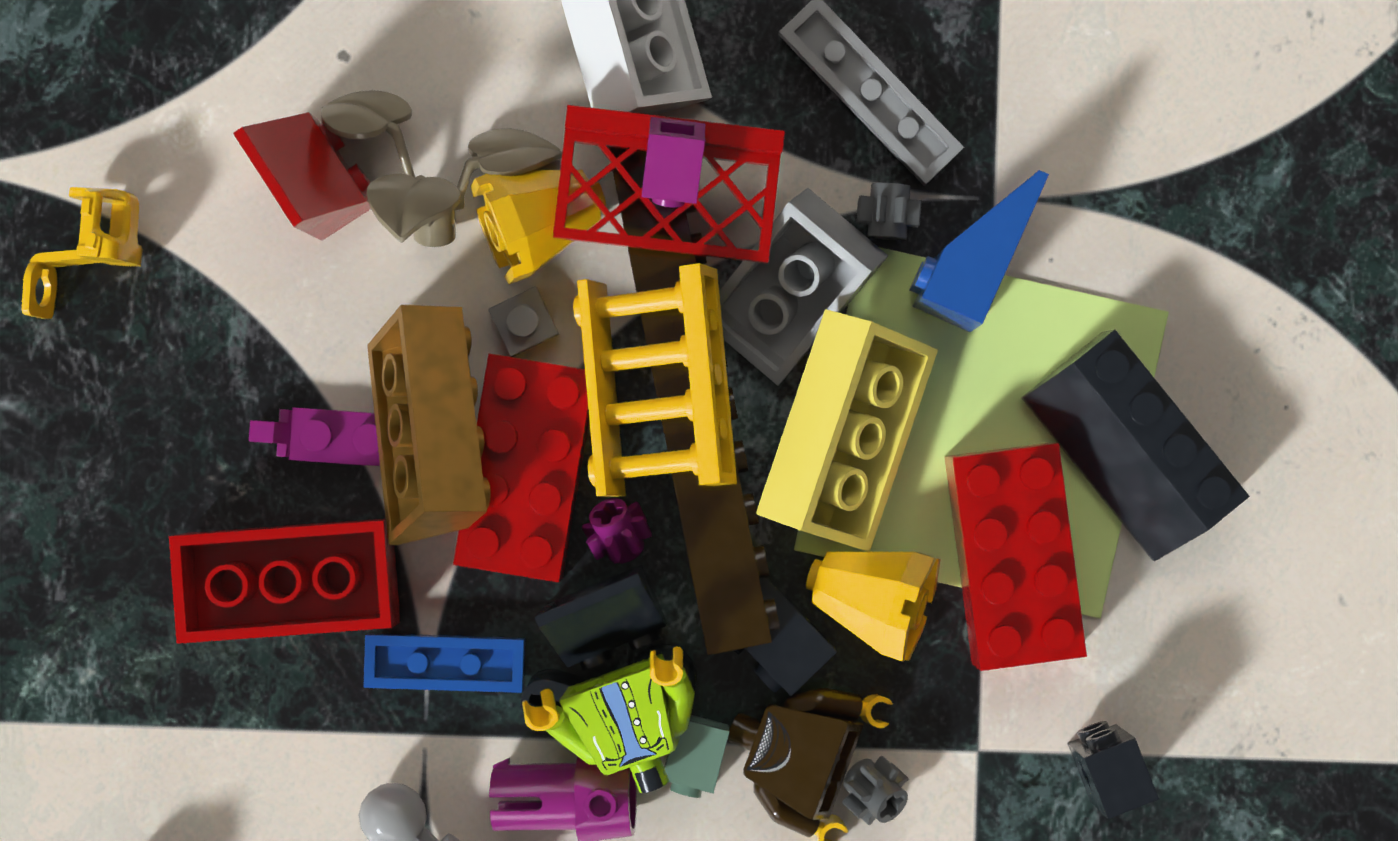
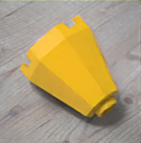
M582 169L577 170L586 182L590 180ZM532 170L515 176L485 174L476 177L470 186L473 198L480 195L484 197L485 206L476 209L478 220L499 269L510 266V269L504 276L508 284L530 277L574 242L553 238L560 170ZM572 174L569 195L581 187ZM597 182L591 189L606 206L602 187ZM586 192L568 205L565 228L589 230L602 219L600 209Z
M827 552L823 561L815 559L812 563L806 581V589L813 591L811 602L880 654L899 661H909L925 627L928 616L923 614L927 602L932 603L935 595L941 559L919 552Z

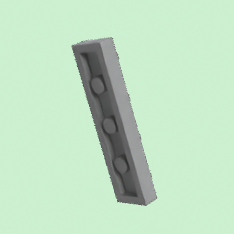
M811 0L779 31V36L923 186L964 148L823 0Z

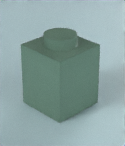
M691 715L688 729L680 735L676 750L667 755L664 768L671 783V791L693 798H701L702 791L714 794L730 732L728 724Z

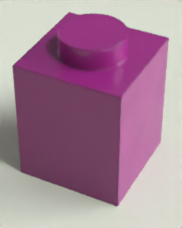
M651 117L642 197L652 198L655 204L664 207H681L685 203L697 204L705 144V123Z

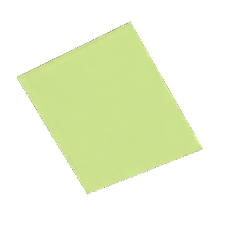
M879 247L889 256L848 304L846 315L877 323L936 348L938 352L870 552H919L939 558L941 562L937 582L962 588L944 456L1041 443H1057L1021 397L1101 332L1113 329L1119 333L1152 376L1155 377L1169 312L1004 275L983 324L968 332L912 307L918 294L909 291L920 264L922 261H925V257ZM1060 447L1081 614L1101 619L1122 522ZM800 530L797 532L794 546L795 551L825 557L827 552H868Z

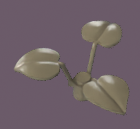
M375 90L353 92L329 102L326 106L322 107L321 111L323 125L340 137L365 139L378 136L385 131L393 137L404 174H388L375 179L367 188V200L378 221L400 243H403L412 234L417 243L427 247H441L452 243L456 238L455 210L464 208V195L471 175L476 169L480 168L484 174L515 176L530 172L562 158V152L557 146L533 133L512 128L490 130L470 140L468 152L472 158L467 159L456 187L452 182L440 177H425L423 175L415 177L402 131L397 125L409 120L412 116L411 107L401 97L389 92Z

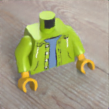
M676 646L673 647L672 660L665 661L663 654L656 656V651L653 650L650 652V658L568 687L559 700L561 707L556 706L555 696L550 689H544L540 692L543 704L541 707L531 706L526 700L522 702L525 723L530 729L548 732L554 739L589 765H597L604 775H610L630 768L639 792L648 793L665 786L669 782L660 757L675 751L680 735L688 729L695 692L683 668V650L681 647Z

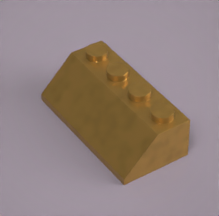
M400 305L367 344L389 545L405 544L469 528L487 512L490 503V485L487 478H483L480 458L484 450V435L481 427L476 425L474 409L478 397V386L475 377L470 376L468 359L472 346V337L469 327L464 326L462 307Z

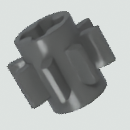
M872 183L870 196H859L856 223L868 224L867 237L882 240H907L908 227L918 228L920 226L922 200L910 199L911 186L896 183Z
M880 756L876 763L871 759L860 760L850 768L844 778L843 786L850 794L842 803L858 819L861 818L868 825H871L875 818L881 823L889 822L901 813L907 803L908 794L901 787L909 778L883 756Z

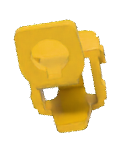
M70 187L69 197L82 200L77 250L38 253L31 258L23 279L22 313L24 315L41 319H51L53 317L57 292V273L55 267L94 263L116 266H141L143 249L138 244L137 238L139 201L134 194L118 189ZM102 202L112 204L109 235L100 228ZM41 277L44 285V294L41 303L38 304L36 300V285Z

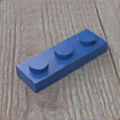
M367 633L365 635L364 688L523 693L526 638Z

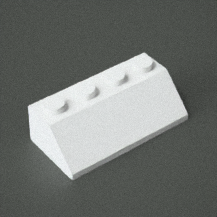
M561 0L591 108L657 115L712 98L685 0Z

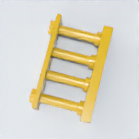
M701 263L679 266L680 281L676 282L675 287L608 296L607 284L589 279L577 280L578 295L574 298L573 310L576 322L582 330L593 454L588 459V476L591 484L596 488V496H626L624 478L693 471L698 476L699 485L721 486L737 484L716 268ZM678 309L680 313H683L685 335L681 336L680 341L612 349L611 317ZM682 362L685 367H688L690 389L686 390L685 395L617 403L615 371ZM687 416L690 421H693L695 443H692L690 449L622 457L620 424Z

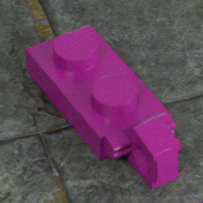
M292 407V410L280 409L279 422L250 420L249 441L277 443L276 456L289 457V460L380 466L374 413Z

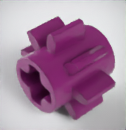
M611 498L598 503L590 512V523L582 525V529L588 539L586 542L594 558L598 560L607 555L608 559L614 562V564L626 563L638 557L644 548L643 539L652 537L646 522L647 519L639 503L635 502L627 507L626 503L618 498Z

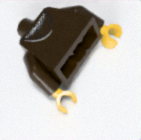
M820 688L796 693L792 696L789 695L783 705L769 704L761 721L743 713H739L735 717L729 730L728 741L750 751L743 769V775L754 782V794L772 821L806 837L816 835L818 841H832L824 838L825 833L831 828H838L845 833H849L843 820L839 816L831 814L864 726L863 723L854 720L861 716L865 723L877 728H885L889 723L874 720L871 716V709L878 702L893 705L890 699L878 694H871L862 700L859 694Z

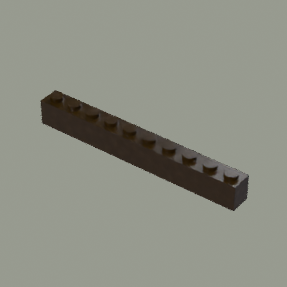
M608 147L616 158L628 150ZM646 151L635 152L621 164L640 189L643 186ZM615 168L613 176L620 205L635 192ZM648 198L664 219L679 208L660 206L655 204L652 198ZM640 199L621 212L623 227L628 235L642 237L658 224V221ZM694 205L690 206L669 223L683 242L696 243L702 238L701 232L690 234L687 214L697 212ZM661 229L651 237L672 240L664 229ZM628 247L636 292L675 287L676 282L680 281L679 266L707 263L706 256ZM678 309L641 313L647 345L680 341L681 336L685 335L684 316ZM683 362L651 366L657 398L685 395L686 390L690 389L688 367L684 366ZM728 388L731 420L738 419L733 390ZM688 416L662 419L667 451L690 449L692 443H695L693 421H690ZM743 440L733 442L737 484L721 486L699 485V478L693 471L672 473L708 655L772 643L770 631L780 630L774 598L763 600L759 580L760 578L770 577L764 546L753 547L749 530L750 525L759 524L753 492L742 494L738 473L748 471Z

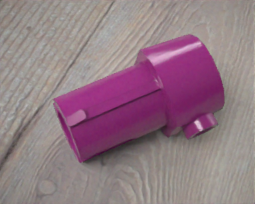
M578 756L576 763L510 764L509 757L493 765L489 798L538 797L541 799V801H499L498 809L490 810V821L493 831L576 830L578 841H601L634 836L637 814L636 782L630 768L610 775H604L597 765H589Z

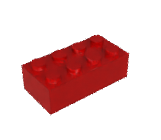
M488 353L476 425L481 427L484 435V450L480 458L483 478H487L490 485V503L485 514L469 528L458 531L453 565L559 583L564 576L589 426L585 369Z
M1041 443L944 456L972 665L980 671L1087 657L1059 443Z
M386 519L195 532L169 536L176 644L392 628L400 623L395 545H389Z

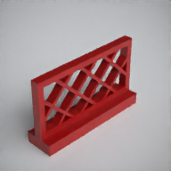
M567 105L553 238L768 263L780 158L783 151L785 131ZM651 117L705 123L703 158L710 164L718 177L698 192L697 204L685 203L664 219L648 198L642 197V188L640 189L621 164L635 152L647 151ZM575 143L598 146L611 163L586 182L572 165ZM608 147L628 150L616 158ZM716 160L735 163L724 171ZM745 163L768 166L765 188L749 201L729 178L733 172ZM616 168L635 193L610 212L591 187ZM572 174L581 187L569 195ZM723 181L742 207L718 225L700 203L699 199ZM585 192L605 216L589 230L565 228L568 205ZM764 197L761 218L752 206ZM638 199L643 202L658 221V224L642 237L628 235L615 219L617 215ZM692 205H694L713 229L696 243L683 242L669 225L670 222ZM747 211L760 228L758 250L736 248L723 232V229ZM610 222L619 234L599 232V230ZM661 229H664L672 240L651 237ZM717 235L725 246L705 243Z

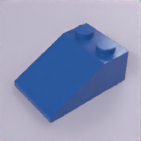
M1038 170L944 247L935 258L927 256L925 261H922L909 289V291L918 294L912 307L968 332L982 325L1049 174Z

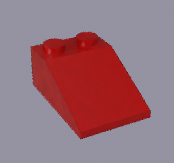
M309 112L244 126L233 133L293 227L323 241L371 209L367 200L369 179L357 163L348 167L338 151L345 146L342 138L329 131L323 123H320Z

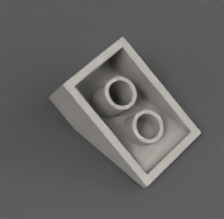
M809 188L805 189L788 202L773 222L769 262L742 261L719 291L724 340L779 386L812 348L825 309L841 313L889 255ZM759 241L752 250H758Z

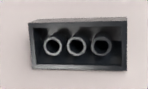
M1115 329L1101 332L1021 397L1152 561L1162 558L1207 532L1250 497Z

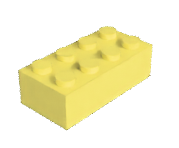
M825 309L756 514L800 531L870 552L938 349L872 321Z

